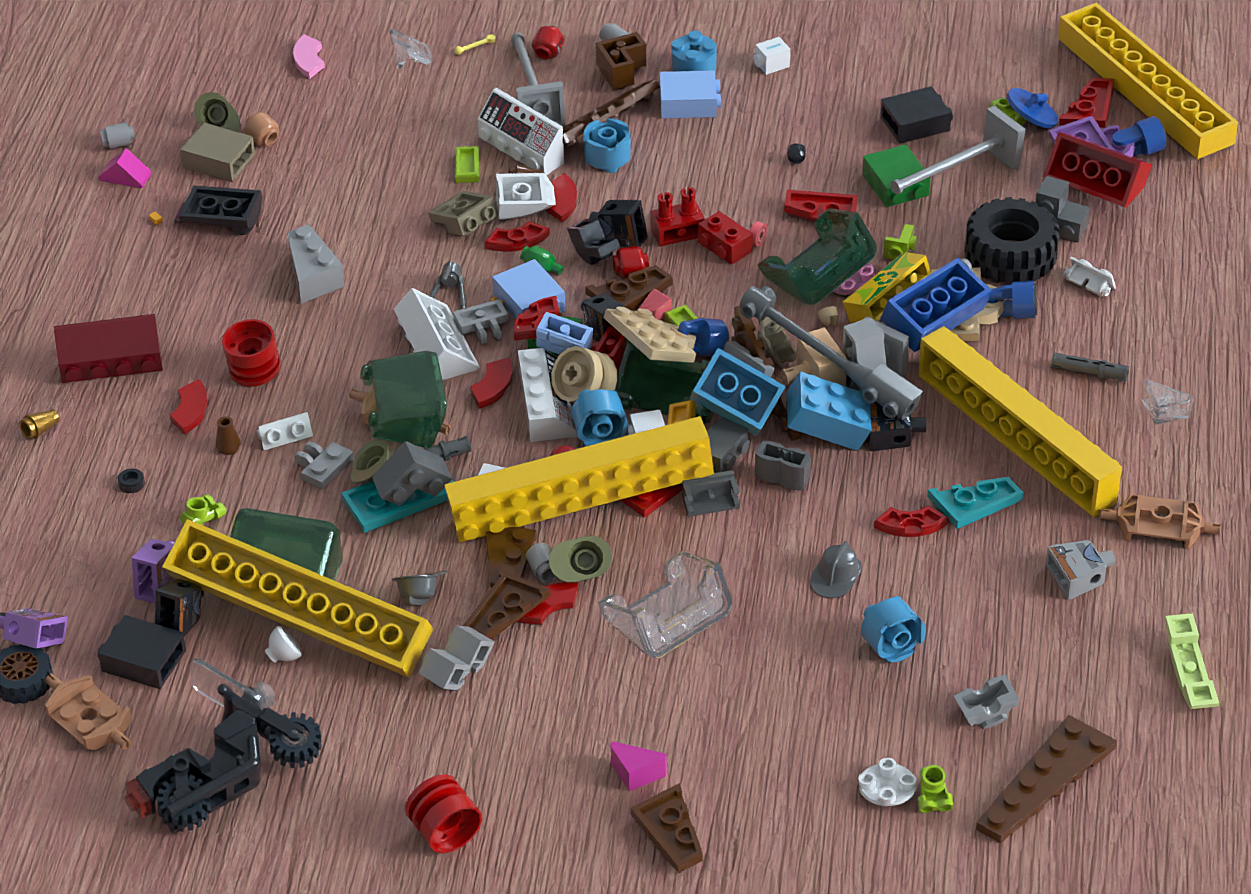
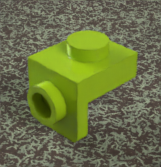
M905 224L899 239L885 237L883 247L884 258L894 260L903 252L910 253L911 250L916 249L918 237L914 236V225Z

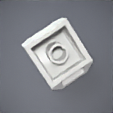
M544 173L496 174L498 220L516 219L533 215L556 205L554 188L548 177Z

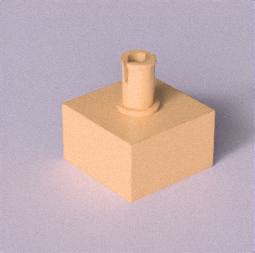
M825 327L808 332L846 358ZM797 338L796 366L781 370V377L785 385L793 383L801 371L846 387V373L844 370Z

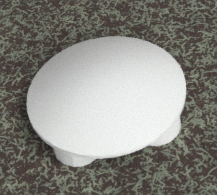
M883 758L879 764L867 768L859 775L858 786L862 796L871 803L881 806H895L908 801L913 796L916 790V776L907 768L896 764L894 759Z

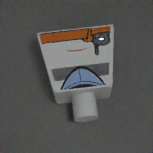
M1084 540L1048 546L1045 565L1066 598L1070 600L1101 586L1105 582L1106 567L1115 565V557L1111 550L1098 553L1091 541Z

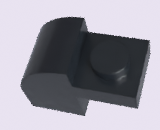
M586 218L567 228L575 250L590 265L612 256V252L620 248L616 238L604 237L599 220Z

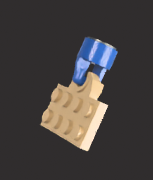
M972 268L971 271L981 279V268ZM1034 281L1012 282V285L998 288L986 284L992 292L985 308L950 331L963 341H979L980 324L996 323L999 316H1013L1014 319L1035 318L1038 316L1037 283H1034Z
M624 307L606 309L603 317L650 360L694 363L696 355L713 357L718 348L724 350L726 341H729L728 328L724 321L720 319L697 318L690 321H682L679 326L656 319L652 312L647 309L640 308L638 311H631Z

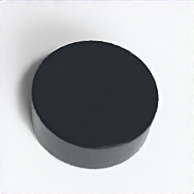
M133 468L122 471L118 475L120 490L125 493L140 491L145 485L143 473Z

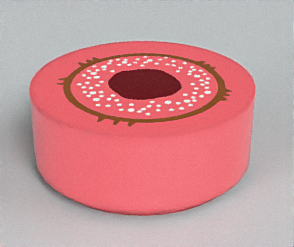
M759 221L755 222L750 228V232L753 233L754 246L759 247L767 234V225Z

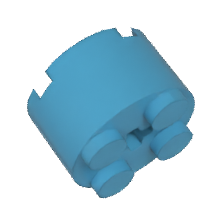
M691 31L689 35L673 40L671 43L672 72L715 71L716 73L717 44L711 38L702 35L700 31Z
M607 118V122L599 123V120H595L589 123L584 130L585 163L598 169H604L607 173H614L619 167L624 166L631 158V135L627 124L612 118Z
M598 389L592 391L583 390L579 393L578 399L572 406L571 414L579 439L584 441L586 446L625 436L628 430V421L621 399L616 391Z
M900 596L885 599L876 605H869L864 610V619L861 625L862 636L881 658L886 659L888 662L902 661L915 652L913 648L918 642L922 644L926 634L925 624Z

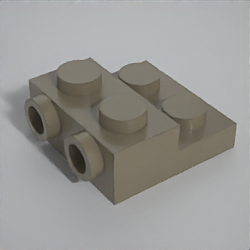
M461 191L428 212L431 221L446 225L448 233L460 236L471 234L479 225L488 223L498 213L492 196L468 191Z

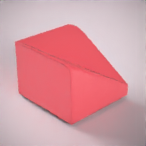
M653 289L639 309L651 311L652 315L661 321L664 319V313L672 310V299Z

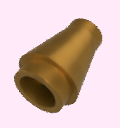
M51 409L45 412L25 415L20 420L19 425L21 432L26 438L36 439L53 425L59 423L60 418L56 410Z

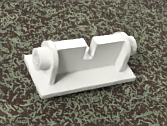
M1072 256L1070 257L1072 267L1066 268L1064 272L1067 281L1082 287L1086 280H1088L1089 282L1085 286L1086 290L1100 297L1103 295L1107 296L1111 289H1116L1113 275L1105 269L1099 270L1092 267L1084 259L1078 260Z
M308 412L258 426L259 430H257L258 438L262 441L263 450L313 436Z

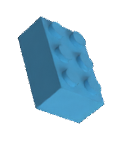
M718 348L695 386L690 399L719 416L748 428V432L757 437L786 386Z
M800 371L786 392L788 428L856 451L859 450L872 431L870 403L863 399L861 391Z

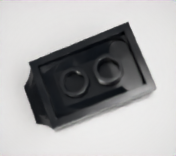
M193 186L187 200L182 203L174 222L229 226L234 234L246 235L254 228L261 213V190Z

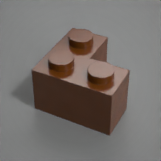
M638 32L596 42V65L613 90L634 85V70L647 66L646 43Z

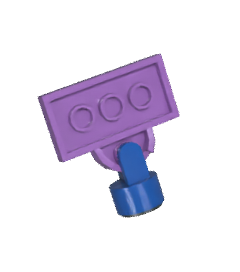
M1093 116L1049 130V138L1053 144L1058 132H1062L1131 157L1139 154L1146 156L1164 150L1167 146L1164 126L1160 119L1155 116L1134 122L1132 127L1123 130L1119 129V125L1100 129Z

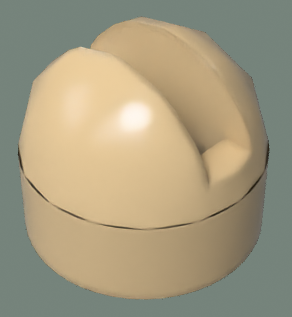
M826 307L818 311L821 324L828 327L830 324L834 326L839 318L837 307Z

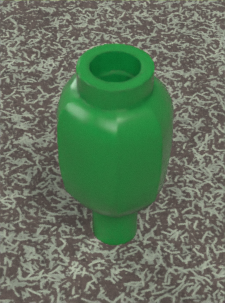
M525 246L521 252L520 259L524 263L535 259L547 273L552 271L560 275L563 272L564 266L556 263L553 254L539 246H532L530 248Z

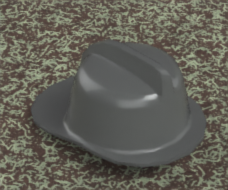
M844 541L842 545L828 547L823 552L821 560L812 573L810 579L811 588L821 597L831 599L847 594L861 573V561L857 558L856 553L849 548L848 542Z
M448 571L392 578V581L397 582L401 598L406 599L409 605H423L435 594L437 576Z

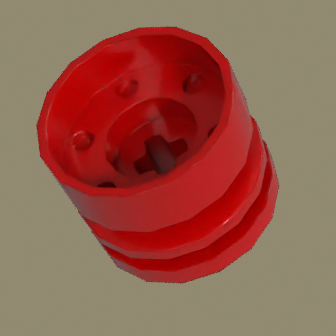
M247 319L236 322L227 328L222 336V346L232 380L240 385L251 387L266 384L274 379L280 371L281 360L272 327L261 320Z
M436 775L423 781L413 790L405 804L406 816L418 831L421 832L428 845L437 853L453 852L463 847L475 836L483 821L481 811L451 775Z

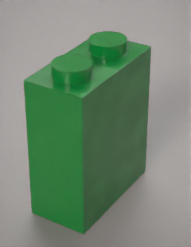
M906 144L863 156L862 174L886 208L929 196L931 177L905 188L899 194H895L891 189V182L893 180H901L924 169Z

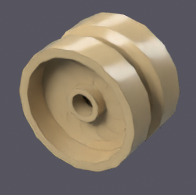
M578 346L570 347L563 351L555 361L551 373L552 386L555 393L562 400L573 403L578 399L579 393L583 390H615L617 383L616 366L607 354Z

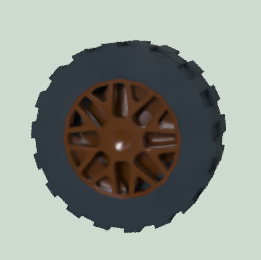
M14 644L0 651V698L3 701H9L12 704H24L29 701H35L38 697L46 694L50 686L45 683V679L47 676L50 677V674H53L47 652H44L42 648H33L22 644Z

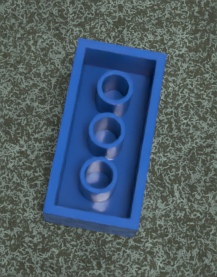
M956 258L889 299L881 320L888 327L909 336L908 347L915 353L920 350L921 338L943 326L952 330L982 311L992 290L959 258Z

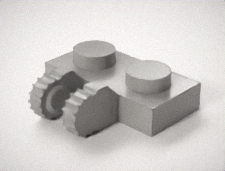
M500 299L454 311L453 318L461 334L476 331L478 340L483 344L487 342V334L484 330L487 327H490L496 340L502 338L501 329L498 324L508 322V313Z
M310 441L304 447L306 453L298 451L294 455L296 462L305 468L301 472L302 480L322 490L354 459L353 451L335 442H332L323 450L319 444Z

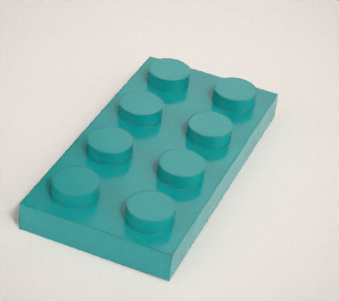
M374 480L341 493L343 503L364 533L448 500L445 488L436 497L416 489L401 506H398L380 497Z

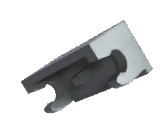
M733 470L682 481V499L688 517L740 508L737 497L739 489Z

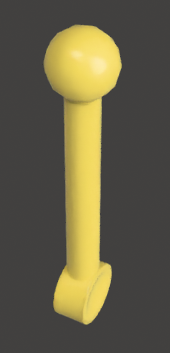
M488 35L486 39L463 47L457 46L454 52L457 55H461L465 50L485 43H494L495 36Z

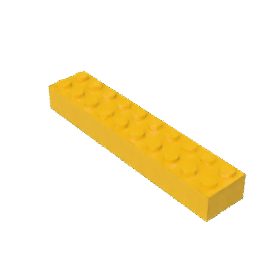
M1098 3L1060 16L1058 39L1103 78L1114 79V88L1148 117L1155 116L1159 118L1165 132L1196 159L1235 144L1238 121Z
M945 326L921 338L918 374L920 378L1093 518L1101 514L1102 508L1109 509L1117 504L1122 466L1115 459L1104 453L1097 445L1066 423L1062 417L1056 415L1043 402L1037 400L1025 388L1014 382L1007 374H1004L995 367L991 361L985 359L973 347L966 344Z
M701 416L444 485L452 521L459 543L486 536L487 531L498 533L504 528L528 525L680 484L684 480L703 478L713 475L714 470L709 436Z
M189 519L186 520L162 566L175 579H182L197 584L205 592L407 678H410L434 630L425 618Z

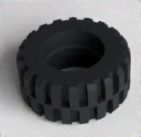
M1005 197L1004 200L999 198L993 199L991 203L986 202L975 209L968 218L965 257L971 263L972 268H981V276L985 279L987 277L990 278L992 282L998 283L1000 281L1005 282V285H1012V282L1036 281L1039 279V276H1045L1055 265L1059 243V225L1048 209L1044 206L1039 207V204L1034 201L1027 202L1026 199L1019 198L1017 200L1012 199V197ZM1005 240H1015L1019 242H1010Z

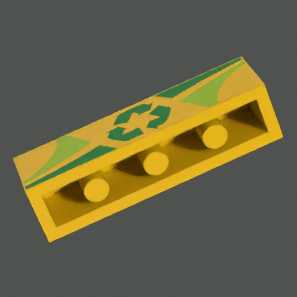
M903 252L844 300L843 304L849 323L861 321L866 316L878 322L889 299L931 274L926 255Z

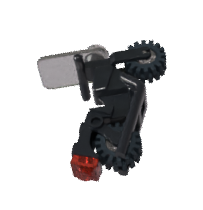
M195 658L190 663L193 687L202 695L224 707L221 723L213 731L214 755L208 760L187 747V749L169 756L165 761L152 768L145 769L136 778L125 783L127 793L124 796L125 802L132 812L136 810L143 819L150 814L156 813L155 802L157 800L159 817H162L164 824H168L172 834L178 831L183 832V828L187 826L188 831L193 830V824H196L199 828L202 826V819L204 821L208 819V814L259 785L261 781L258 734L270 742V752L273 754L276 762L280 759V763L284 767L289 762L290 768H295V763H299L300 768L305 767V761L309 765L313 763V757L317 759L319 750L321 751V730L319 731L318 723L314 724V719L311 716L306 720V714L301 713L299 718L296 717V712H292L291 718H288L286 714L280 715L269 707L274 704L275 693L268 683L264 684L258 681L255 683V687H247L203 660Z

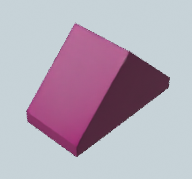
M126 148L107 163L99 175V180L143 188L151 176V170Z
M614 741L611 742V765L629 791L666 776V753Z

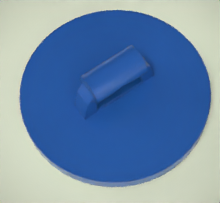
M1012 88L1007 93L1006 98L1010 106L1026 120L1044 128H1053L1058 123L1057 114L1046 103L1048 100L1047 94H1033L1020 88Z

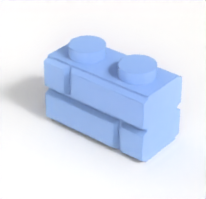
M546 312L536 331V346L557 354H561L567 348L574 346L590 350L593 342V328Z

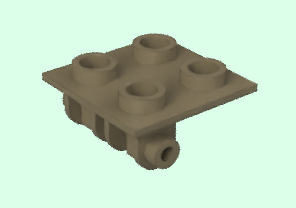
M766 317L762 321L758 320L760 324L758 338L762 339L768 349L769 358L772 359L773 363L776 362L781 371L784 362L796 360L797 351L782 326Z

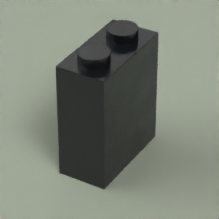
M932 86L881 99L880 118L899 144L950 131L951 121L953 120L952 110L945 105L941 95L937 94Z
M124 615L120 622L113 627L107 641L99 647L97 657L100 661L101 671L161 689L186 652L184 635L181 631Z

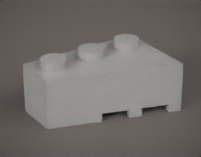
M309 224L287 232L290 257L301 304L345 286L342 263Z
M872 318L843 326L842 352L848 361L855 362L871 370L876 369L881 363L887 366L884 332L880 326L876 325ZM846 374V387L861 391Z

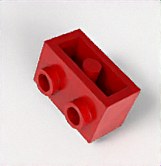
M718 211L698 224V242L731 265L752 252L753 233L722 212Z

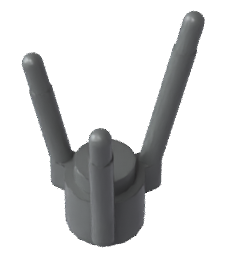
M449 261L443 265L441 275L438 276L437 283L429 296L434 298L442 284L446 287L458 285L460 307L465 309V278L461 276L462 270L457 263Z

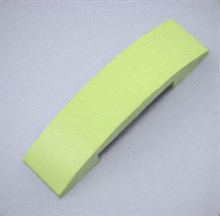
M1193 613L1165 616L1170 654L1186 703L1190 709L1218 707L1219 701L1213 680L1209 681L1198 645L1199 633Z

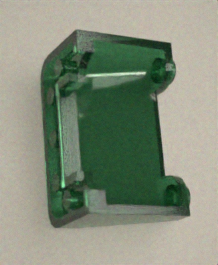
M828 208L815 221V230L819 236L817 241L786 265L780 257L773 255L766 257L757 266L765 278L800 302L808 305L819 303L876 255V243L858 212Z
M628 340L617 374V383L614 391L618 393L623 409L660 410L661 414L668 415L670 404L691 400L690 396L709 363L708 360H703L702 363L650 360ZM695 402V417L701 416L704 425L705 423H710L714 412Z
M425 350L369 360L366 365L363 364L360 379L367 386H371L373 383L376 408L370 412L368 417V426H371L372 437L399 443L407 441L424 448L432 447L447 410V400L437 353Z
M250 508L240 509L234 519L230 537L335 580L342 564L343 556L339 529L331 522Z

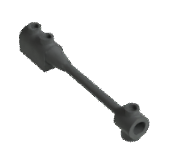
M752 286L745 292L739 304L744 317L750 319L754 316L760 321L769 317L842 368L861 389L862 397L867 403L872 404L876 401L883 406V412L887 417L894 418L897 416L901 420H905L917 409L923 391L881 363L876 369L871 370L855 362L848 361L775 310L773 307L776 295L771 288L762 286L758 289Z

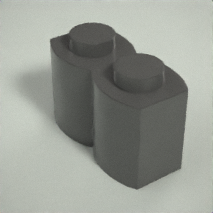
M762 441L755 453V476L765 482L780 483L789 489L804 490L810 479L811 455L800 449L785 448L776 442Z

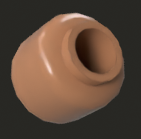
M265 112L251 114L246 119L245 134L253 136L255 144L258 146H270L277 140L279 126Z

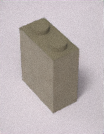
M203 123L194 132L193 136L182 146L180 151L183 168L231 182L255 155L253 136Z

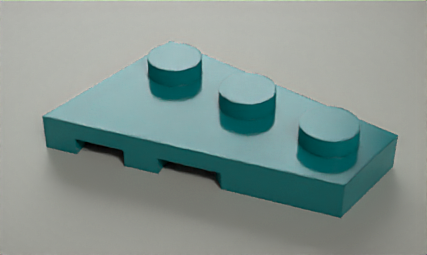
M1009 477L978 481L975 486L962 487L961 484L952 485L950 490L938 491L937 488L928 489L927 497L959 529L1022 501L1024 492Z

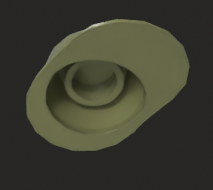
M208 92L197 99L194 105V115L201 126L203 123L239 132L241 126L240 117L222 95Z
M383 439L372 440L357 452L353 461L351 481L354 483L366 480L369 482L373 481L372 476L391 457L386 441Z
M584 536L563 541L551 550L548 558L549 567L558 579L565 582L592 579L604 574L609 569L612 562V550L607 542L596 536Z

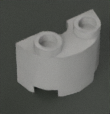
M1005 674L987 680L984 688L974 691L970 688L954 695L971 726L981 724L984 729L997 726L1007 720L1008 716L1006 713L1013 706L1018 707L1019 697Z

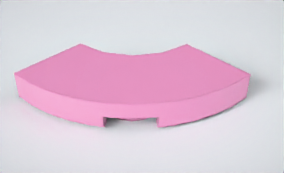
M305 34L296 42L293 55L297 69L304 76L311 78L324 68V61L317 55L322 49L320 41Z

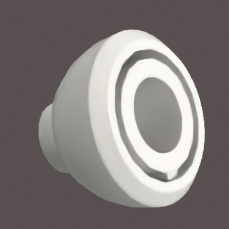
M277 626L272 631L269 638V647L265 650L268 657L274 663L278 660L293 661L301 657L302 649L294 637L284 627Z

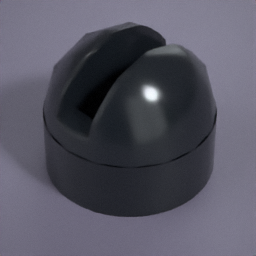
M798 143L789 145L787 148L789 161L793 164L803 162L806 156L805 146Z

